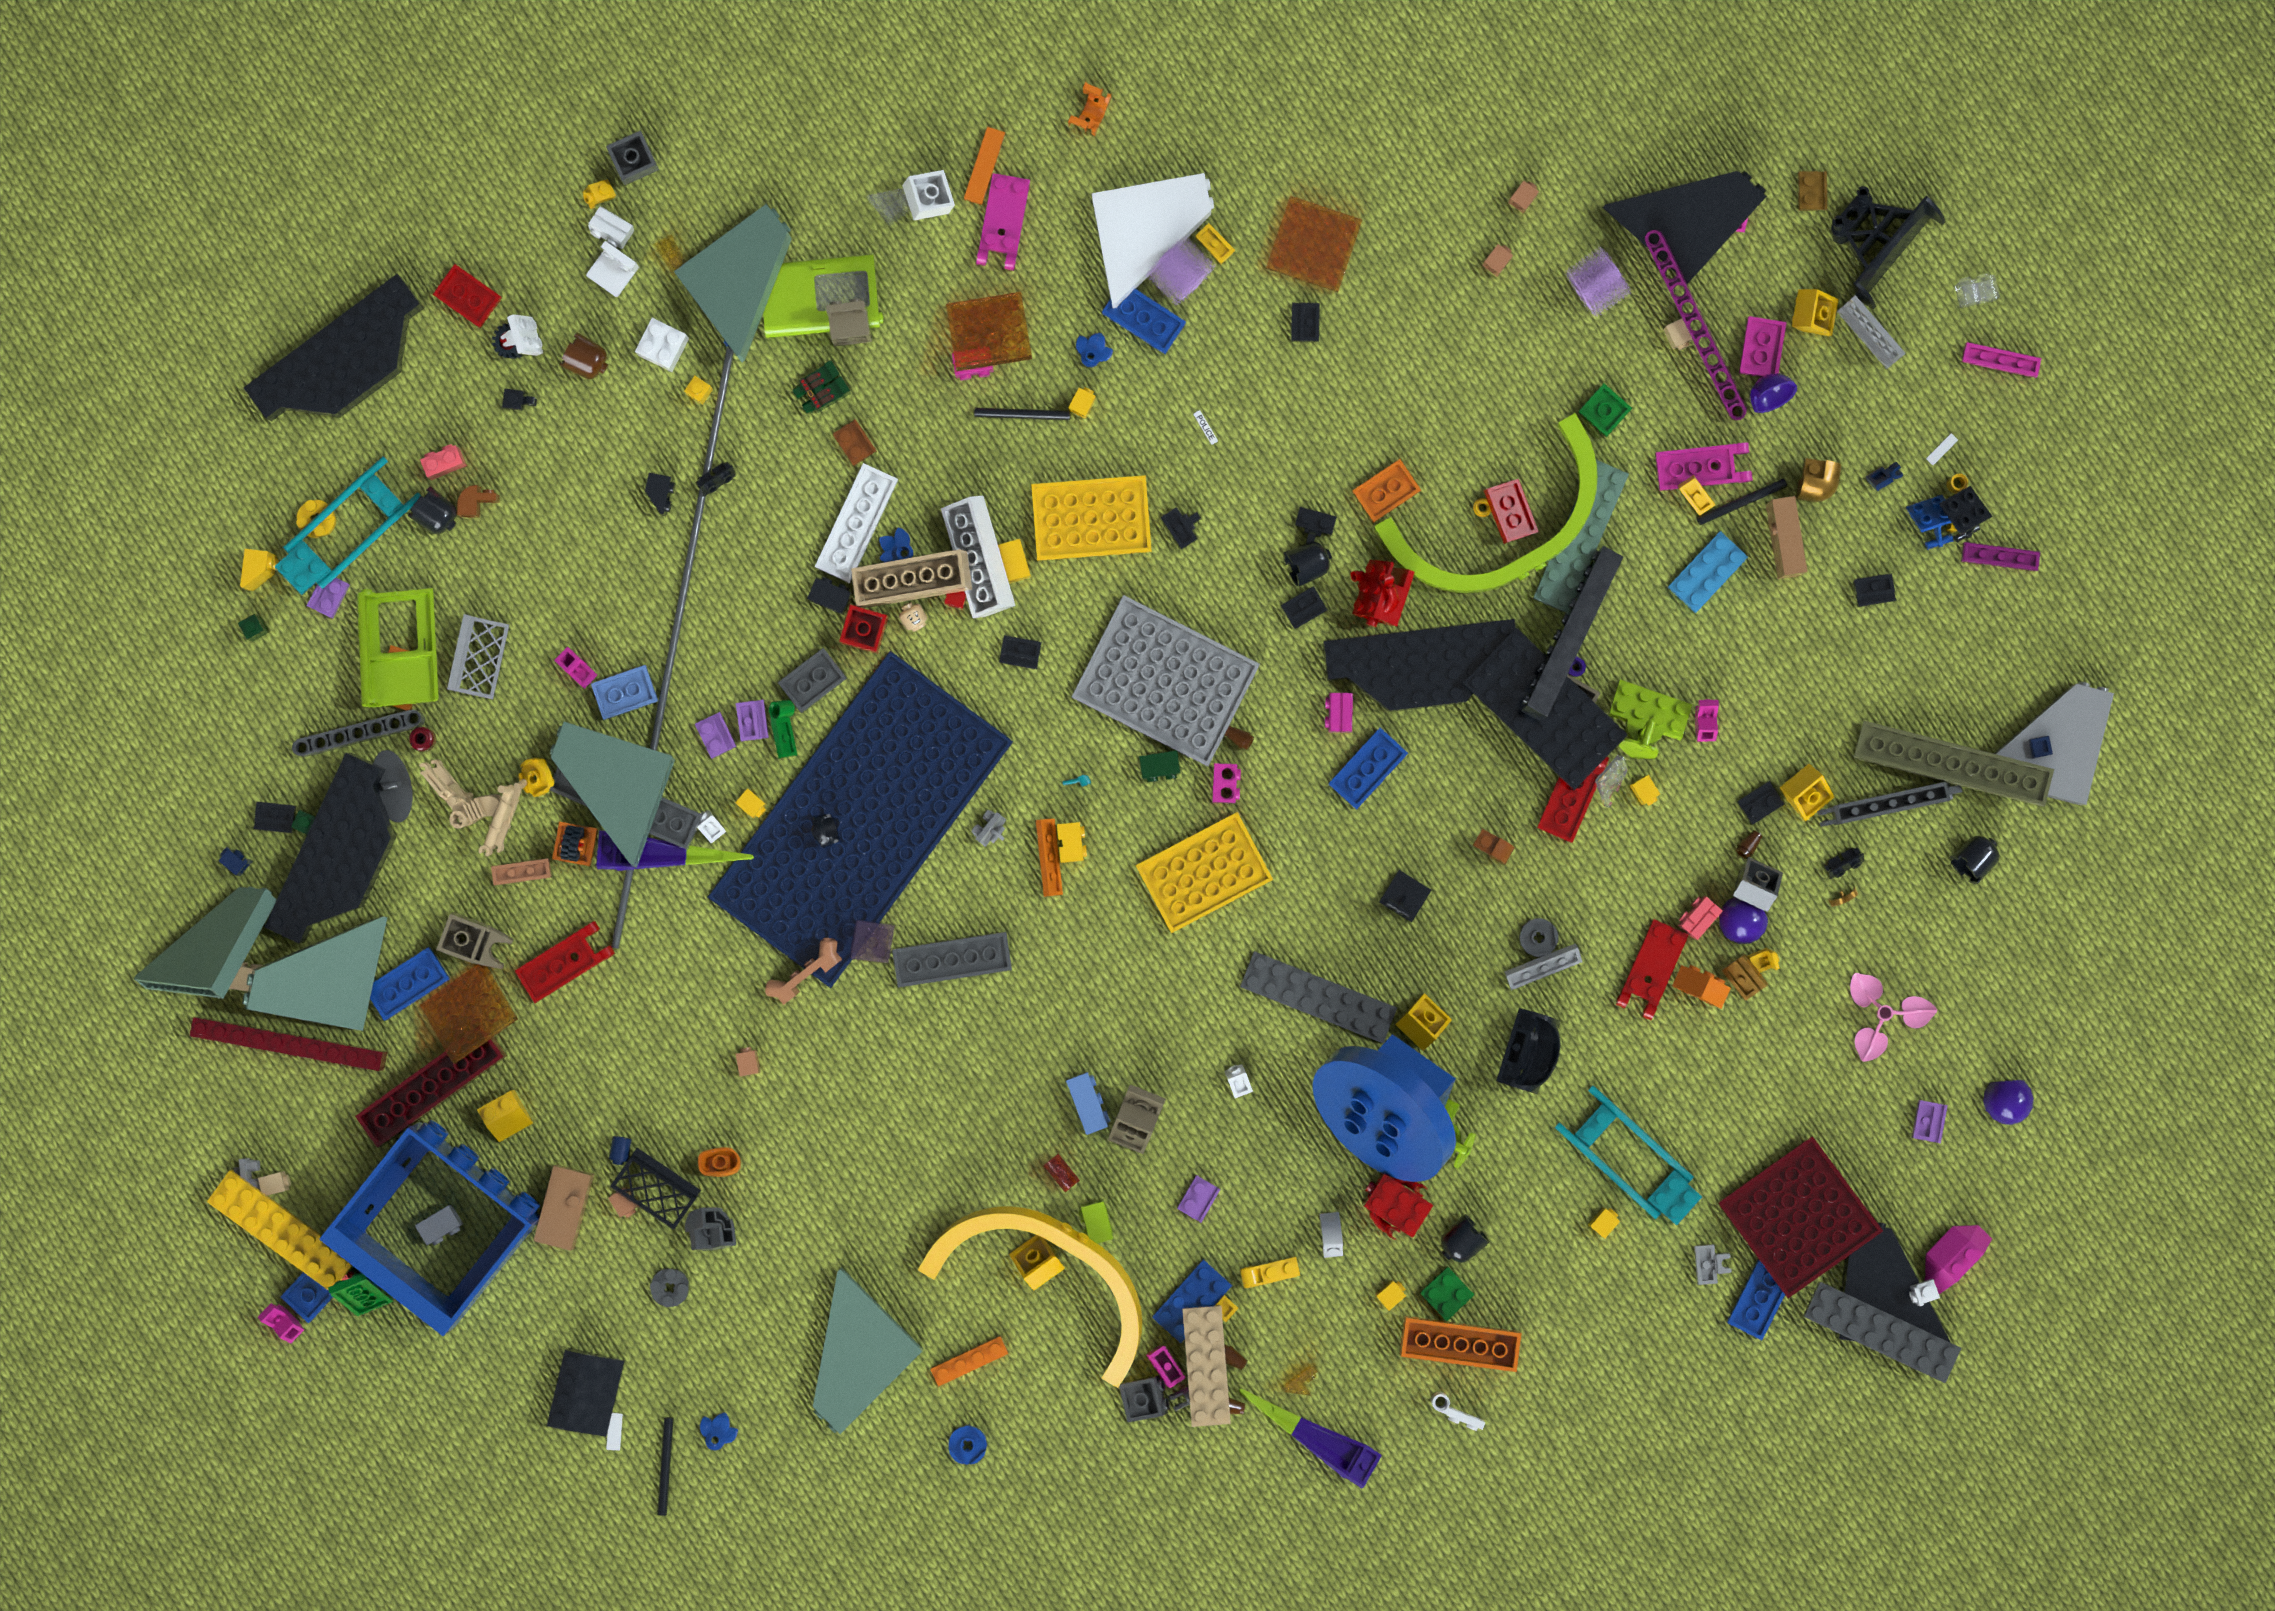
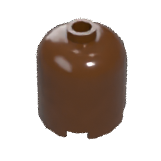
M577 332L574 335L576 339L573 344L569 343L562 357L564 361L559 365L583 378L594 379L600 373L604 374L609 365L606 363L607 352L603 347Z

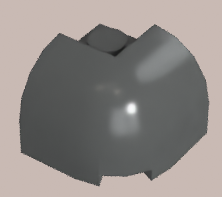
M717 1207L699 1208L690 1212L685 1222V1232H690L691 1250L710 1251L736 1246L733 1219H729L727 1214L722 1211L723 1209Z

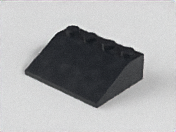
M569 1347L565 1349L547 1426L606 1437L625 1361Z

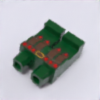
M831 360L799 380L800 384L792 390L797 399L807 394L810 400L802 404L807 415L815 411L819 413L851 394L850 389Z

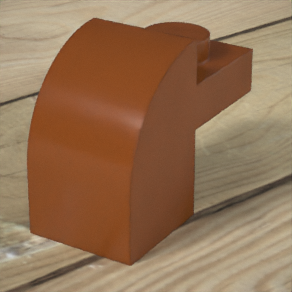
M478 485L469 486L461 492L458 498L457 515L459 517L480 518V503H499L500 495L494 493V490L488 489L483 490V493H481V487Z
M1481 829L1472 845L1506 865L1515 849L1507 841L1498 838L1484 829Z

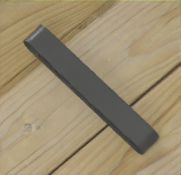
M408 710L297 739L292 745V750L298 756L308 757L421 727L425 722V717L419 711ZM413 714H417L419 717L418 722L412 724L410 721ZM394 719H399L400 725L394 729L392 722ZM379 723L381 731L375 734L373 728ZM361 728L363 734L360 738H356L355 731ZM342 733L344 735L343 742L338 743L336 741V737L338 734ZM324 738L325 746L319 748L318 740ZM302 743H305L307 746L304 753L299 751V746Z

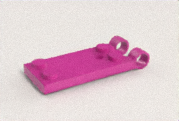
M993 173L976 264L986 266L989 251L1007 253L1004 269L1014 271L1030 187L1029 179ZM1000 229L1005 230V234L1002 236L998 234Z
M1749 443L1656 452L1659 491L1679 489L1678 485L1692 475L1696 477L1702 486L1753 481L1752 471L1735 472L1733 456L1750 453ZM1713 462L1718 464L1717 469L1711 468Z

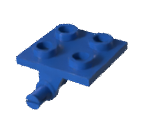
M1943 495L1906 507L1921 533L1934 529L1935 539L1925 542L1927 550L1937 546L1940 548L1943 547V544L1954 541L1952 534L1943 537L1941 535V526L1952 523L1939 506V503L1945 500Z

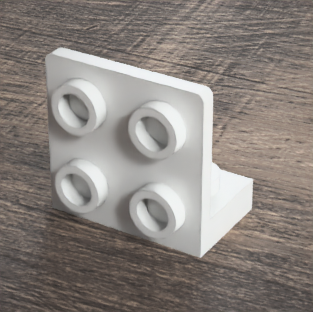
M604 241L601 246L603 252L586 276L615 297H618L639 266L632 259Z

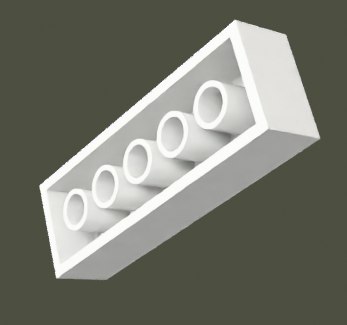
M984 496L968 497L941 508L952 549H961L967 551L972 590H966L965 593L972 618L987 617L1015 606Z

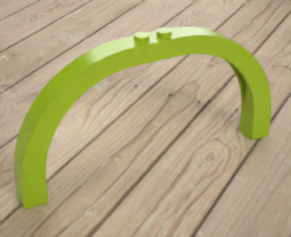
M1576 413L1558 422L1557 426L1567 441L1577 464L1579 477L1578 497L1571 517L1560 532L1550 541L1498 570L1478 575H1461L1438 569L1421 559L1406 543L1392 517L1374 526L1377 535L1390 556L1401 568L1414 571L1413 577L1431 587L1455 593L1490 591L1505 586L1518 578L1522 581L1529 577V572L1534 569L1538 572L1547 566L1545 563L1563 552L1578 536L1590 515L1595 500L1598 478L1595 453L1591 441Z

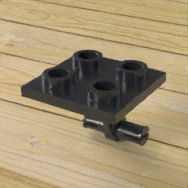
M1971 486L1939 503V506L1959 532L1954 535V540L1957 543L1965 538L1972 537L1973 533L1980 530L1979 524L1992 518L1991 513Z
M1399 870L1379 903L1412 923L1432 890Z

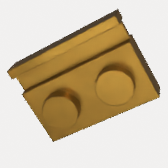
M1799 171L1798 211L1827 210V171Z
M1745 954L1722 970L1745 1001L1768 985L1767 981Z

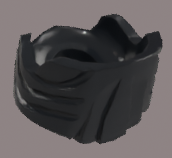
M832 815L813 816L811 833L821 847L826 848L833 843L839 842L838 831Z

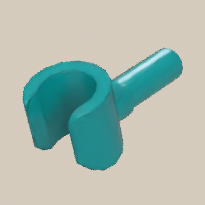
M1081 775L1075 779L1063 781V786L1080 782L1081 787L1090 784L1091 781L1089 776Z

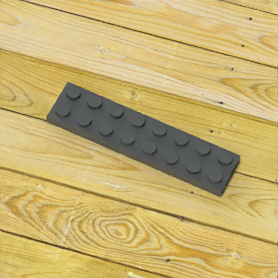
M557 768L553 777L554 786L550 787V791L587 806L561 770ZM662 797L649 834L688 850L703 814Z
M1255 951L1240 986L1381 1043L1385 1041L1397 1007Z
M1820 1281L1803 1315L1807 1319L1943 1383H1946L1961 1351L1960 1347Z

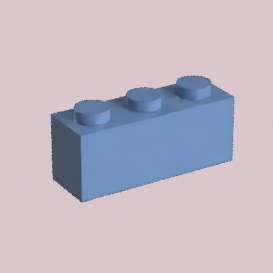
M1086 1072L1066 1080L1086 1135L1108 1127L1107 1123L1110 1122L1107 1111H1102L1101 1104H1103L1100 1093L1096 1094L1094 1086L1097 1084L1094 1076H1089V1073Z

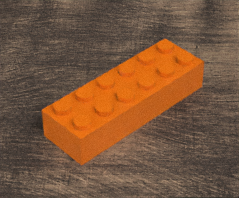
M1404 1316L1399 1354L1401 1357L1517 1372L1522 1333L1515 1330Z

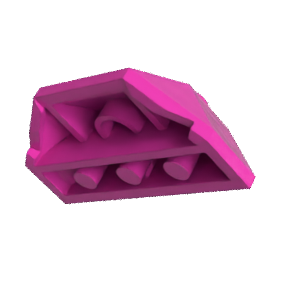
M1979 1225L1952 1226L1926 1253L1924 1280L1934 1279L1938 1294L1942 1293L1958 1282L1984 1255L1992 1238Z

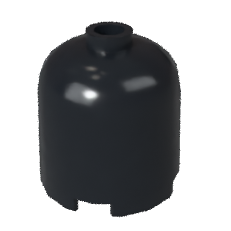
M430 486L426 490L428 493L425 497L420 496L410 511L412 512L407 516L429 532L439 535L446 530L451 531L457 523L454 521L457 516V509L449 500Z
M1309 542L1283 553L1285 565H1290L1292 572L1289 575L1296 586H1302L1327 574L1330 569L1331 553L1328 548L1325 549L1318 542Z
M1980 835L1970 838L1950 856L1953 859L1951 864L1961 876L1965 874L1969 877L1970 880L1968 882L1972 884H1978L1996 866L2000 857L1997 843L1991 838L1987 839Z
M1467 1214L1461 1216L1441 1237V1245L1444 1249L1442 1253L1448 1260L1453 1259L1456 1262L1465 1263L1490 1242L1483 1231L1478 1232L1473 1227L1476 1223Z

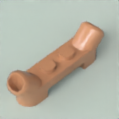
M823 938L820 941L818 959L815 961L812 958L804 964L806 968L802 972L797 970L791 974L789 982L770 979L766 983V995L776 997L783 1005L800 993L796 987L797 984L819 967L826 973L842 960L836 952L837 941L833 938Z

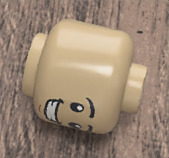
M909 602L901 607L903 611L899 614V618L907 630L915 632L926 625L927 615L920 604L912 605Z

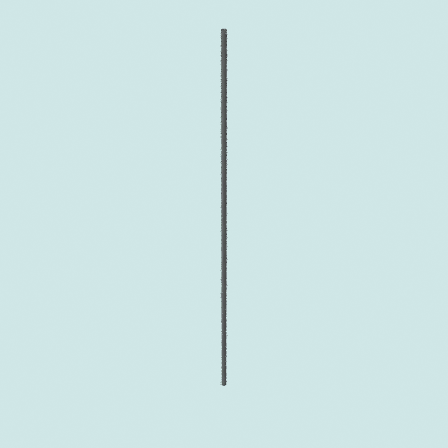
M728 347L726 349L702 476L707 472L711 473L734 353ZM701 488L699 489L649 748L655 751L658 748L706 499ZM626 870L612 948L619 949L634 870Z

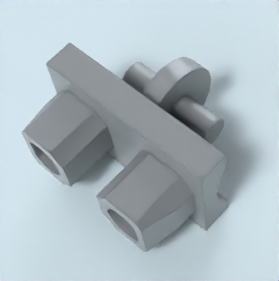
M987 810L983 815V819L988 824L984 828L977 824L971 831L976 840L985 847L990 841L994 844L998 838L1002 841L1005 839L1001 834L1005 830L1002 825L1006 821L998 812L994 813Z
M250 1158L239 1159V1167L234 1168V1172L257 1189H260L258 1178L252 1179L251 1172L260 1170V1161L250 1160Z

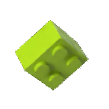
M1104 1199L1081 1205V1210L1078 1213L1081 1223L1085 1222L1086 1229L1083 1230L1084 1234L1097 1244L1113 1240L1114 1236Z

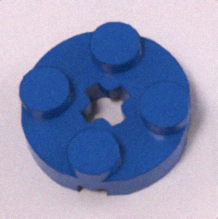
M972 1425L961 1426L950 1436L948 1444L949 1453L960 1464H975L985 1455L987 1448L986 1437L977 1427ZM963 1441H972L971 1446L973 1448L971 1450L969 1448L964 1449Z

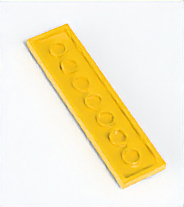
M229 1170L207 1201V1203L327 1290L335 1282L342 1280L352 1267L349 1262L319 1240L322 1236L232 1170Z

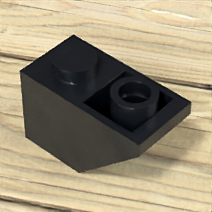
M648 473L645 492L658 512L666 517L667 512L670 513L672 501L669 500L670 495L674 494L676 483L673 482L674 479L672 477Z

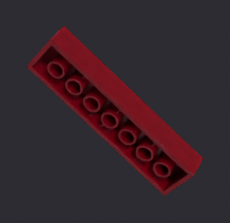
M481 1025L355 1117L376 1147H382L502 1061L507 1055L486 1025Z

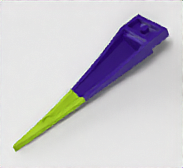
M599 831L596 867L597 869H617V871L748 860L753 859L754 856L691 845L686 850L668 841L648 837L636 868L627 861L607 832Z
M1244 1389L1238 1390L1239 1393L1344 1479H1348L1361 1489L1366 1485L1382 1456L1366 1444L1299 1417Z

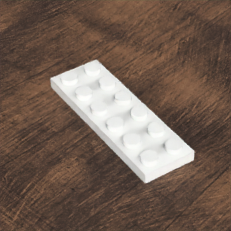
M863 463L815 568L848 583L851 582V568L858 567L898 482L897 478Z

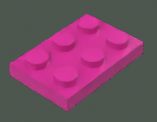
M1751 316L1747 317L1739 374L1763 377L1766 374L1779 373L1786 322Z

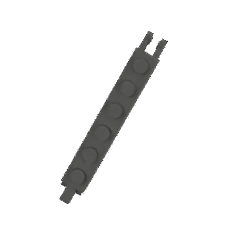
M1943 782L1835 805L1817 812L1818 815L1832 813L1833 820L1820 822L1821 827L1832 824L1839 825L1951 801L1953 799L1952 794L1961 793L1962 787L1959 785L1951 787L1950 783Z

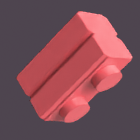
M1698 896L1691 904L1693 908L1690 912L1685 911L1679 918L1681 922L1678 926L1694 940H1698L1722 913V909L1706 896H1702V898Z

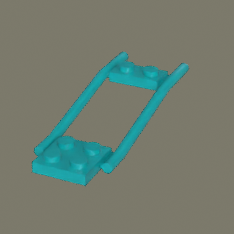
M384 456L358 477L305 528L283 546L288 555L276 564L275 568L301 596L315 583L321 589L326 587L391 525L410 510L421 495L417 492L403 505L382 481L374 475L388 462ZM360 487L389 518L331 571L303 539Z
M1593 1085L1588 1091L1602 1105L1575 1135L1560 1122L1555 1129L1655 1220L1663 1213L1677 1226L1702 1198L1688 1184L1694 1176ZM1616 1117L1674 1169L1647 1201L1589 1149Z

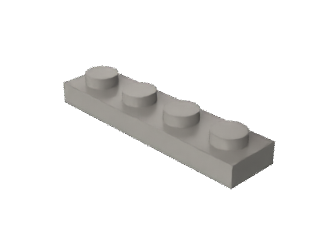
M1575 943L1507 970L1504 973L1510 989L1513 990L1582 962Z

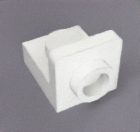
M707 810L700 813L703 814V817L697 828L710 843H713L726 830L712 813Z
M1242 1064L1234 1065L1225 1070L1235 1098L1253 1092Z
M1934 1279L1910 1286V1298L1918 1306H1923L1926 1302L1940 1298Z

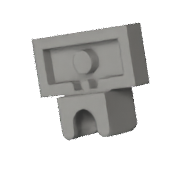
M1714 1244L1694 1246L1698 1285L1717 1284V1274L1732 1272L1730 1268L1722 1266V1261L1729 1259L1730 1253H1715Z

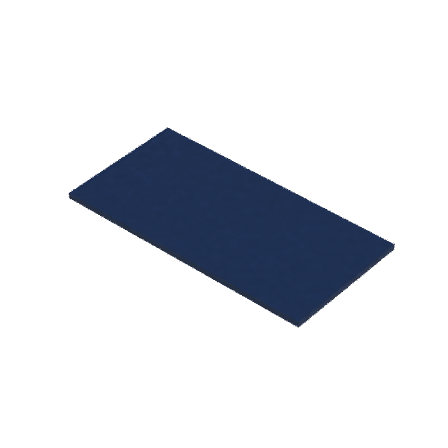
M890 651L741 851L743 854L753 855L754 858L734 861L708 898L804 969L806 968L804 964L813 958L816 961L818 959L820 941L823 938L835 939L837 941L836 952L842 960L826 973L821 967L812 973L814 977L829 988H832L1012 745L1013 741ZM831 814L838 831L839 842L822 848L811 833L813 816Z

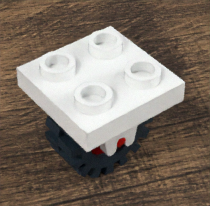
M513 314L507 317L508 324H502V326L497 327L499 331H494L496 337L492 336V340H495V343H492V345L497 347L494 350L499 352V356L517 359V357H522L521 354L535 356L543 354L542 341L538 337L537 325L533 317Z

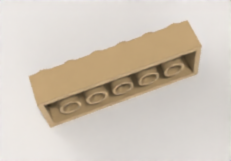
M961 549L851 568L856 606L860 608L972 590L967 551Z
M1221 1305L1183 1308L1192 1427L1231 1424Z

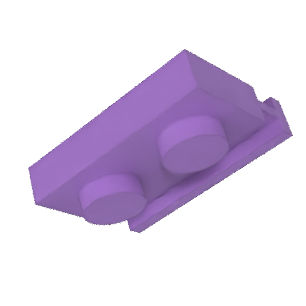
M338 578L332 580L323 589L317 584L307 606L333 619L350 584Z
M764 700L736 703L741 742L769 738Z
M721 712L695 724L711 759L737 747Z
M1918 1100L1912 1138L1941 1143L1948 1105Z
M1196 1175L1177 1209L1201 1223L1221 1189Z

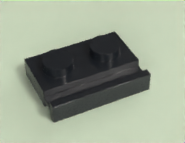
M1292 302L1291 342H1319L1320 303Z
M1892 573L1853 580L1857 608L1897 601Z
M1314 586L1281 605L1294 630L1328 611Z
M1004 635L999 663L1037 670L1042 642Z
M1768 781L1738 800L1737 804H1739L1750 824L1753 825L1783 806L1784 802L1771 785V782Z
M256 802L255 825L253 829L293 833L294 831L291 826L295 820L296 806Z

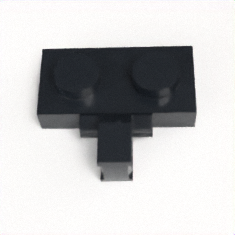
M1176 507L1161 517L1181 550L1198 540L1192 531L1196 528L1194 524L1201 520L1198 512L1190 517L1187 514L1182 516Z
M1300 507L1295 526L1305 529L1304 533L1308 534L1306 543L1315 541L1316 536L1321 537L1322 533L1332 536L1337 516Z

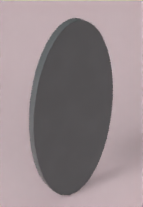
M384 750L374 760V764L386 769L378 788L389 819L394 822H402L409 816L412 808L413 792L411 780L404 763L398 755L392 751Z

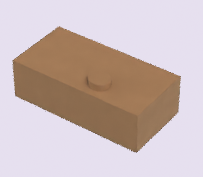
M1792 496L1772 499L1765 505L1777 578L1784 579L1801 576L1807 572L1796 498Z
M561 1165L553 1166L534 1237L535 1242L570 1251L575 1249L594 1174Z

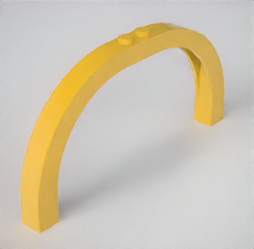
M1012 1206L986 1208L968 1214L950 1225L936 1239L918 1271L935 1280L946 1259L957 1246L974 1235L995 1229H1017L1036 1234L1090 1265L1109 1285L1120 1310L1122 1324L1120 1343L1101 1378L1117 1388L1120 1386L1133 1363L1140 1344L1142 1313L1137 1292L1129 1275L1121 1264L1102 1246L1089 1239L1086 1234L1077 1232L1067 1223H1062L1049 1215L1035 1210Z

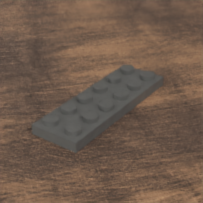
M1007 932L892 950L898 988L1012 970Z

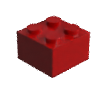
M850 605L839 642L878 654L889 617L885 614Z

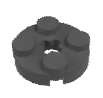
M1542 918L1532 919L1522 926L1519 941L1526 953L1535 957H1542L1550 954L1555 949L1558 943V932L1551 922ZM1536 932H1540V935H1544V939H1541V943H1538L1537 940H1534Z
M673 1268L659 1271L653 1277L650 1284L652 1297L658 1304L664 1307L678 1306L685 1301L689 1293V1280L682 1271ZM666 1283H673L675 1285L673 1293L665 1290L667 1288Z

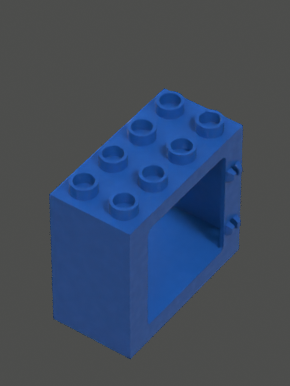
M430 1120L428 1123L420 1122L405 1130L319 1240L440 1335L445 1336L456 1327L539 1222L540 1215L536 1211L540 1204L523 1191L520 1195H513L505 1188L510 1182L506 1176L494 1168L484 1172L475 1165L479 1156L464 1144H460L459 1147H452L445 1141L449 1134L448 1131L437 1122ZM428 1151L435 1153L511 1213V1219L450 1296L443 1294L366 1233L367 1227ZM409 1157L412 1158L406 1167L402 1165ZM373 1204L374 1208L369 1214H366L365 1211Z

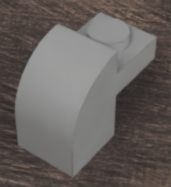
M1339 1212L1320 1214L1324 1258L1343 1256Z

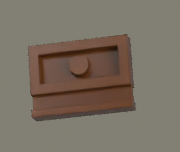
M856 419L833 433L834 438L853 466H856L877 452Z

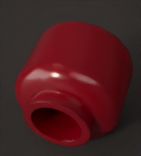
M417 727L410 733L409 742L415 750L427 752L435 746L436 735L427 727Z

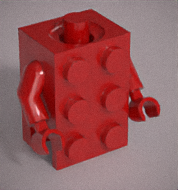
M1369 559L1365 569L1366 572L1356 570L1350 574L1353 582H1359L1357 584L1359 593L1354 603L1352 614L1366 619V625L1377 628V624L1398 626L1413 580L1414 571L1393 567V562Z
M1383 1173L1376 1183L1372 1181L1368 1183L1365 1191L1369 1194L1362 1203L1365 1208L1370 1210L1369 1216L1376 1227L1387 1233L1393 1240H1396L1392 1236L1394 1231L1399 1233L1403 1231L1413 1238L1434 1206L1422 1198L1423 1195L1420 1194L1421 1188L1428 1190L1425 1185L1418 1182L1399 1180Z

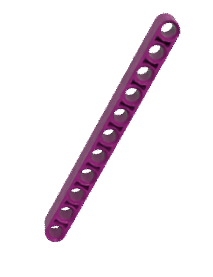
M1649 231L1645 236L1646 244L1729 416L1734 420H1741L1747 413V407L1661 231ZM1652 233L1659 235L1660 239L1657 244L1650 242L1649 238ZM1661 250L1666 251L1668 254L1666 261L1658 259V253ZM1668 268L1676 270L1675 278L1667 277L1666 271ZM1677 285H1681L1685 289L1682 296L1676 295L1674 291ZM1689 302L1693 305L1691 313H1686L1683 310L1684 303ZM1693 320L1701 322L1700 330H1694L1691 327ZM1701 337L1709 339L1710 345L1708 347L1700 345ZM1710 354H1715L1718 357L1717 364L1712 365L1708 362ZM1717 372H1724L1727 376L1726 380L1723 382L1718 381L1716 378ZM1732 389L1735 392L1734 398H1726L1725 390ZM1735 406L1742 407L1743 414L1741 416L1734 415L1733 408Z

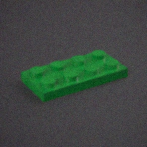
M356 1273L352 1278L337 1281L333 1286L328 1287L330 1295L356 1316L363 1315L393 1302L391 1295L363 1273Z

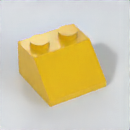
M1798 289L1795 311L1792 317V327L1803 332L1832 336L1839 299L1818 289Z
M245 549L240 587L249 591H255L275 575V570H277L275 565L279 563L277 555L268 551Z
M1811 764L1806 765L1780 787L1787 801L1805 822L1835 798L1824 776Z
M1424 993L1395 1025L1424 1051L1439 1037L1452 1019Z
M511 1090L477 1109L486 1127L498 1142L533 1124L515 1090Z
M1035 1235L1009 1254L1023 1279L1033 1291L1065 1269L1047 1240L1038 1235Z

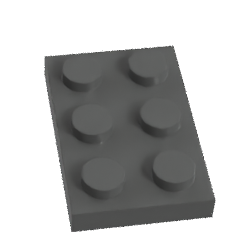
M822 648L779 681L778 684L798 710L803 713L844 682L847 677L827 651Z

